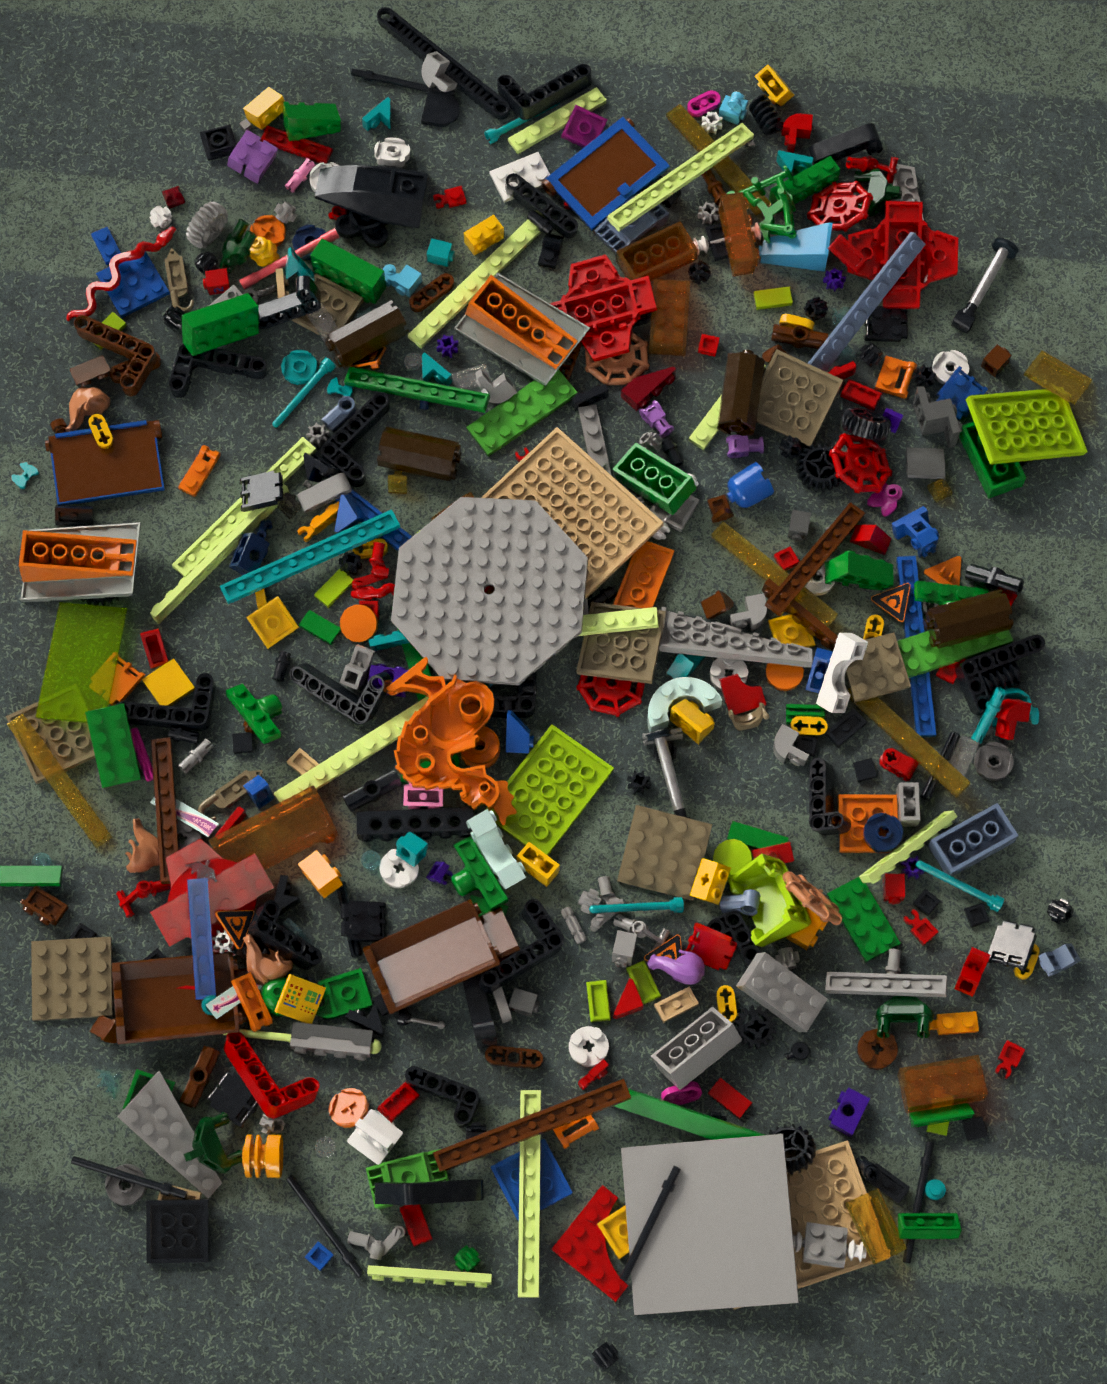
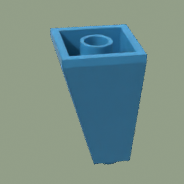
M828 222L796 230L797 236L794 239H790L788 236L777 235L770 237V244L764 240L763 246L759 245L758 256H761L760 263L825 272L833 223Z

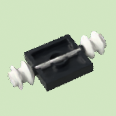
M739 218L705 227L707 239L704 236H701V240L694 238V242H691L693 253H697L698 256L700 251H704L707 254L709 248H711L714 260L719 261L750 253L747 238L753 242L756 237L758 240H761L763 235L757 222L754 227L748 224L746 231H744Z

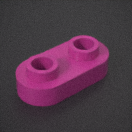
M710 90L691 99L687 106L689 115L700 117L718 108L721 99L719 93Z
M691 1081L681 1090L676 1086L666 1088L661 1093V1098L664 1101L682 1105L698 1100L702 1095V1091L697 1082Z

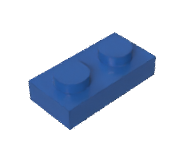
M108 227L91 233L105 264L108 265L112 257L121 253Z

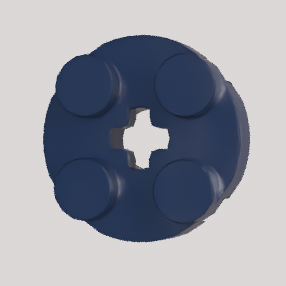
M315 225L300 227L292 239L294 251L305 246L308 240L314 241L325 234V230L317 228ZM311 253L305 255L301 259L311 260Z
M886 813L872 815L863 829V837L866 844L877 853L894 850L902 840L903 827L900 821L893 815L890 816ZM880 828L888 831L886 837L878 834Z

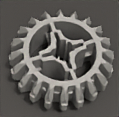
M210 201L208 204L206 203L203 207H200L199 211L192 217L187 228L186 236L190 243L200 249L210 245L222 233L223 228L226 227L225 224L228 221L227 210L215 201Z

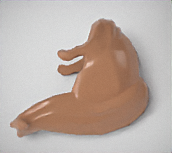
M78 388L73 393L69 402L70 423L65 428V431H76L82 424L85 416L95 413L102 415L110 406V397L99 388Z
M138 818L133 819V830L139 846L137 847L135 842L130 839L129 843L132 845L133 853L131 855L130 852H126L130 860L126 868L130 873L146 872L153 866L159 865L158 838L149 833Z
M246 934L243 937L247 946L248 973L251 972L258 985L263 986L269 980L284 977L293 968V962L281 957L278 951L275 953L269 948L270 955L262 954L258 944L250 934Z

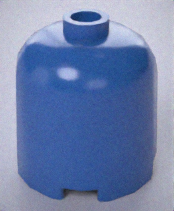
M757 462L749 465L729 479L727 497L731 503L735 502L742 508H748L773 494V487L768 478L766 480L761 474L763 469Z

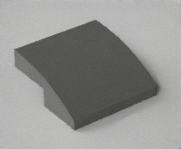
M906 447L907 478L945 479L943 449Z

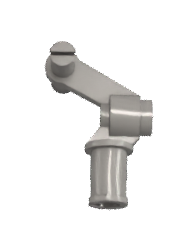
M603 876L598 878L601 893L599 898L602 899L605 905L624 904L623 899L617 898L615 893L612 892L610 877ZM619 912L597 914L591 920L590 930L596 932L604 923Z
M621 914L616 916L619 920L614 919V926L627 930L629 933L637 934L639 938L647 936L656 942L652 951L665 943L670 934L669 930L663 928L660 936L657 937L649 931L648 926L643 921L631 920Z
M396 1226L384 1242L376 1240L370 1233L366 1235L350 1231L347 1243L365 1247V1250H368L370 1253V1258L382 1260V1256H385L396 1242L406 1234V1228Z

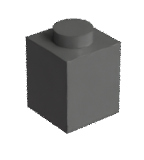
M792 510L788 537L795 541L807 539L810 512Z
M515 988L509 1004V1010L532 1017L533 1012L537 1013L540 1002L537 1001L538 995Z

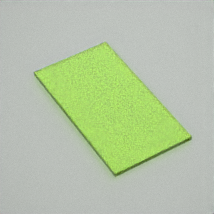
M59 602L36 718L87 723L85 712L108 707L127 608Z

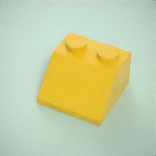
M685 698L671 708L670 721L678 728L681 727L682 731L698 745L714 729L715 723L713 718L707 713H702L698 705L693 701L689 702Z

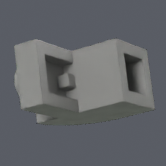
M437 51L427 54L422 65V78L429 88L437 86L443 92L455 90L458 83L445 74L450 61Z
M482 369L475 373L476 383L483 389L481 393L490 394L489 402L491 403L505 402L517 393L515 385L504 373L493 382Z
M764 593L745 597L746 611L730 614V625L741 629L750 624L751 631L759 628L763 624L767 613Z
M357 644L350 663L345 665L340 683L356 690L361 688L370 672V665L375 651Z
M783 724L778 730L773 744L776 758L783 764L789 758L792 764L805 766L809 754L794 747L799 732Z

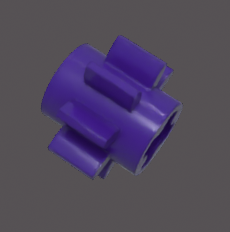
M834 267L830 272L826 271V277L823 278V283H827L826 289H833L834 292H836L837 288L843 289L844 282L846 281V276H842L843 270L839 271Z
M444 334L441 340L437 339V344L439 345L436 347L437 352H442V357L449 356L452 358L453 353H458L457 347L459 342L458 340L454 341L453 335L446 336Z
M918 856L915 858L909 857L907 862H901V866L905 867L902 869L901 874L905 873L907 880L910 877L918 880V873L924 874L923 870L916 867V863L919 861ZM912 864L915 865L914 871L910 870Z

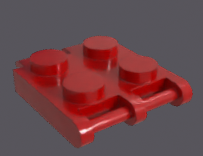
M695 923L693 935L689 937L688 947L684 951L695 953L702 958L705 965L718 971L719 968L727 970L737 943L732 941V937L700 923Z

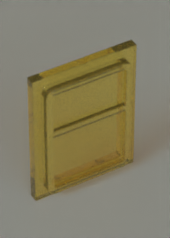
M1044 351L1039 353L1024 373V376L1074 405L1093 380Z
M879 1188L845 1203L873 1265L885 1261L891 1256L898 1255V1253L907 1249L903 1239L899 1238L898 1229Z

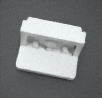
M371 1109L363 1120L359 1118L356 1122V1129L347 1142L379 1165L403 1135V1132Z

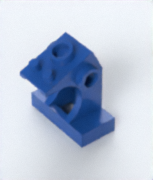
M924 506L892 523L895 538L899 540L909 535L912 538L911 544L913 548L918 550L919 558L922 556L924 558L927 557V553L936 552L939 534L935 528L928 524V510ZM919 528L923 529L918 533L915 531Z

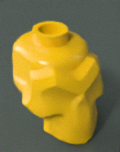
M257 236L250 248V258L256 261L258 266L262 267L279 260L280 257L277 253L276 245L271 240Z

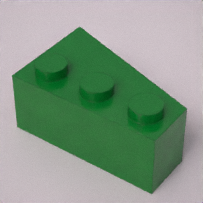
M283 102L284 127L289 141L341 132V119L336 104L314 103V105H305L304 102H299L298 105H290L289 102Z
M845 551L843 554L825 562V584H831V582L835 581L842 582V586L848 587L849 583L859 584V588L883 591L893 586V564L887 563L882 559H873L869 555L856 554L855 551Z

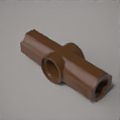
M774 324L771 341L792 344L796 348H803L805 346L819 349L828 338V333L811 331L804 326H796L794 328ZM800 335V336H802L803 338H802V339H799V338H797L796 336Z
M208 1046L203 1047L195 1067L190 1072V1078L180 1098V1103L196 1109L203 1091L210 1081L211 1073L220 1055L219 1051ZM198 1073H204L205 1077L202 1081H195V1076Z

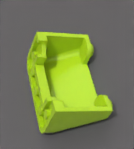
M765 854L759 855L727 879L733 895L743 894L748 889L756 890L761 895L758 912L756 915L751 916L756 926L751 931V940L760 947L803 930L811 924L806 907L804 908L802 906L803 903L785 887L786 882L783 880V874L789 871L782 860Z

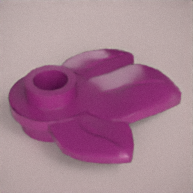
M885 483L880 493L874 492L871 494L867 505L870 507H881L882 515L886 517L897 509V502L903 496L902 488L896 484L888 485ZM896 491L894 495L890 494V492Z

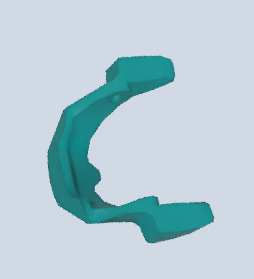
M1006 689L1008 693L1004 700L1018 698L1031 703L1030 696L1021 689ZM1031 705V723L1038 724L1039 710ZM996 717L992 722L993 727L997 726L998 718Z

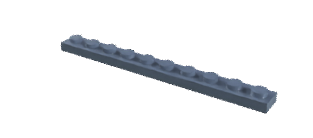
M914 232L908 234L808 364L825 372L829 369L926 245Z

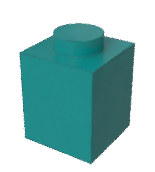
M431 238L426 254L427 262L448 267L449 262H453L455 257L452 243Z

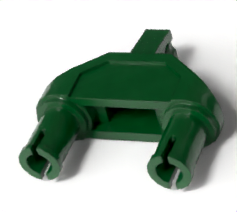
M879 169L855 172V181L870 182L868 193L873 195V200L870 202L868 216H874L886 207V201L901 199V188L889 184ZM863 202L859 203L857 208L861 209Z
M240 218L233 232L228 233L223 244V258L219 268H227L229 274L237 264L241 265L246 262L251 254L250 248L257 238L255 233L249 230L246 231L250 224Z
M894 996L882 1004L876 1011V1020L878 1021L877 1036L883 1038V1033H885V1038H888L891 1022H918L917 1036L923 1038L924 1032L925 1038H928L930 1036V1023L934 1019V1014L925 1003L915 996Z
M222 1112L211 1118L204 1117L199 1121L192 1142L194 1150L183 1154L186 1162L197 1158L198 1162L218 1173H226L232 1166L242 1163V1157L237 1158V1156L242 1155L241 1150H237L227 1156L225 1155L215 1130L229 1124V1118L221 1120L228 1116L227 1113Z

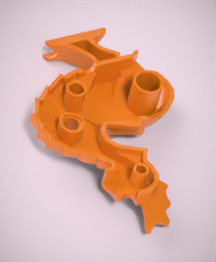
M425 657L386 688L387 693L391 696L397 695L400 692H415L426 695L429 698L425 705L418 711H415L410 720L404 723L401 736H398L397 750H393L397 762L395 769L403 775V780L412 784L413 788L430 790L438 787L439 790L447 788L462 790L460 792L461 801L470 805L473 810H476L481 804L486 805L489 810L493 808L499 817L501 825H505L507 817L517 813L511 804L514 796L508 791V782L495 781L487 775L485 764L463 769L456 767L451 761L454 754L475 748V744L479 742V736L476 734L487 724L494 710L493 692L481 682L472 681L466 683L457 679V675H454L452 682L446 685L443 676H427L423 674L428 664V658ZM424 761H429L431 763V765L428 768L421 767V764Z

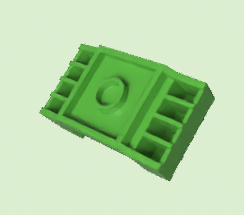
M438 1150L422 1152L367 1167L366 1172L375 1208L383 1209L393 1206L375 1204V1183L449 1181L447 1171L440 1173L433 1152Z

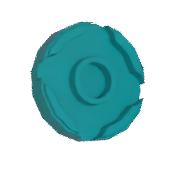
M294 350L283 358L281 363L282 374L292 384H306L318 371L317 360L308 351Z

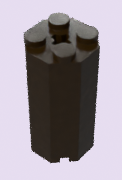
M392 300L327 335L325 345L329 352L332 351L334 353V361L338 368L343 367L346 369L410 333L409 329H404V326L407 325L399 308L397 306L392 307L394 303Z
M751 350L728 353L717 429L728 435H731V432H736V435L741 436L753 435L756 428L765 360L755 355Z
M386 427L379 443L378 450H380L381 455L377 456L378 466L451 481V479L455 480L457 476L456 466L457 463L460 464L462 457L460 452L461 445L456 441Z
M1000 589L929 608L926 612V619H923L925 630H928L930 633L929 640L931 646L940 649L1010 630L1014 622L1013 619L1009 620L1012 608L1005 593L1002 594L1003 591Z

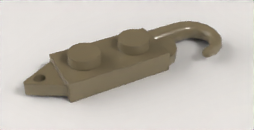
M171 248L167 259H164L172 306L174 308L177 306L187 313L192 310L194 301L191 300L190 305L186 308H182L179 304V298L184 297L188 293V285L183 257L179 256Z
M245 770L199 805L198 812L205 815V809L212 804L219 809L229 808L248 794L243 785L256 777L257 773H260L259 775L262 776L263 770ZM214 816V817H211L210 819H212L213 821H215V820H216V817Z

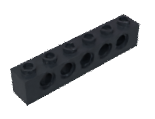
M472 807L356 812L358 840L362 839V842H372L373 839L392 841L393 838L404 837L410 831L423 840L431 839L432 836L448 839L452 835L467 838L471 836L470 833L473 831L467 827L466 821L474 817V810ZM453 820L460 822L457 827H452L450 823ZM433 821L441 823L437 828L431 827L430 824ZM419 822L421 826L414 829L411 827V824ZM394 823L402 825L397 830L391 828ZM374 824L382 825L379 830H373L372 826Z

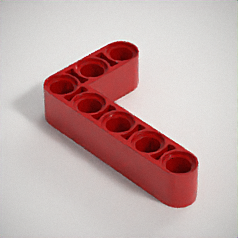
M241 1032L227 1034L224 1052L267 1117L275 1119L315 1101L320 1086L315 1078L308 1077L279 1089Z

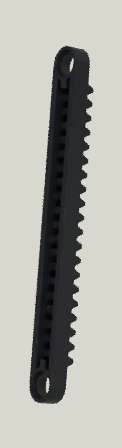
M383 7L378 10L377 21L379 25L387 30L389 34H392L394 38H397L399 42H402L404 46H407L409 50H412L415 55L417 54L420 59L422 58L424 61L427 54L436 51L448 59L450 63L445 74L458 83L456 88L458 87L461 92L463 91L466 96L468 95L471 100H474L486 112L500 120L506 119L510 115V105L505 99L389 7ZM384 14H388L391 16L388 20H383L381 18V16ZM498 107H505L506 111L499 113L496 109Z

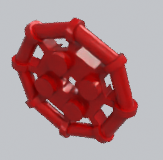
M834 181L832 185L812 196L813 200L807 213V218L815 225L841 221V223L832 224V231L847 232V229L868 217L867 213L870 202L873 200V195L868 193L858 181L848 183H836ZM854 192H858L860 195L856 196L853 194ZM863 202L861 209L857 208L858 204ZM823 215L825 218L821 220L818 216Z
M843 433L839 436V440L834 448L829 451V456L832 457L836 478H840L857 494L860 492L880 493L888 478L892 476V470L889 467L885 453L886 449L881 448L871 439L867 440L854 434ZM844 445L848 448L846 452L841 451ZM840 458L843 459L845 469H842ZM877 472L881 473L879 480L876 477ZM863 481H870L872 484L863 485Z
M580 675L579 683L576 686L577 691L581 693L590 707V711L620 717V714L642 703L641 699L645 683L638 682L635 694L630 692L632 681L615 679L617 685L611 687L607 683V681L611 680L609 678L593 677V681L587 683L588 676ZM593 688L598 696L595 701L587 689ZM625 697H629L631 699L630 701L618 707V701L624 699ZM601 700L613 702L614 707L601 705L599 703L601 702Z

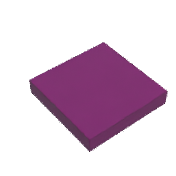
M575 105L561 138L584 148L602 134L608 119Z

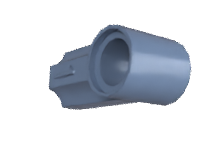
M349 396L340 398L338 405L321 419L329 430L334 432L345 420L356 413L353 398ZM345 405L352 406L350 409H343Z
M748 889L740 895L722 896L720 910L722 913L737 911L748 916H754L758 912L761 895L756 890Z

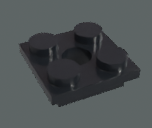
M231 124L200 132L208 161L229 156L237 145ZM223 139V142L215 143V140Z

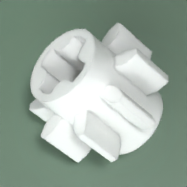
M707 112L706 117L702 116L701 129H706L707 134H716L718 129L722 130L723 117H719L717 112Z
M156 206L150 212V222L155 228L158 226L166 228L172 221V212L167 206L164 208Z
M217 930L218 935L216 938L212 937V940L216 943L213 948L217 949L220 947L219 951L221 954L224 953V950L232 952L231 947L234 943L227 932L224 930V933H221ZM226 938L228 940V943H220L221 939Z

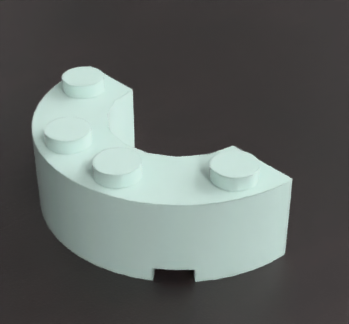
M692 677L672 679L660 686L650 700L647 717L649 732L667 728L669 722L668 712L675 704L685 698L689 702H695L703 713L720 708L722 698L710 684L703 680Z
M486 809L467 820L466 824L468 828L472 829L473 832L470 834L492 873L498 876V882L504 889H507L526 878L524 875L526 870L521 862H517L513 858L510 846L504 844L502 840L504 836L495 823L497 821L495 814L492 810L488 811Z

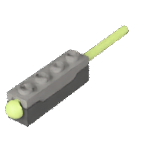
M293 1022L291 1034L266 1031L253 1032L252 1030L239 1029V1032L246 1038L289 1042L291 1049L298 1054H306V1051H311L317 1056H326V1053L334 1054L336 1058H346V1055L354 1056L356 1060L364 1061L366 1058H371V1054L379 1053L382 1048L379 1040L374 1039L373 1042L374 1033L372 1030Z

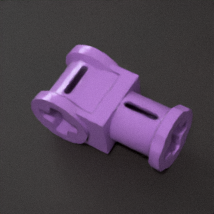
M656 400L652 401V404L645 409L641 408L639 410L643 420L651 428L655 427L660 433L659 436L661 438L666 437L674 430L673 425H669L665 420L666 414Z
M730 435L726 438L729 446L727 453L729 458L748 456L749 452L764 453L763 437L748 439V436Z

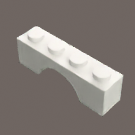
M839 633L816 704L831 713H845L851 696L845 686V673L853 661L863 660L868 645L866 640L853 633Z

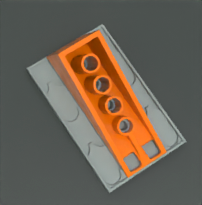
M499 273L495 277L489 276L471 299L465 315L454 328L455 331L473 343L478 344L545 386L590 329V327Z
M140 522L23 530L19 569L23 581L21 602H49V600L132 596L140 536Z

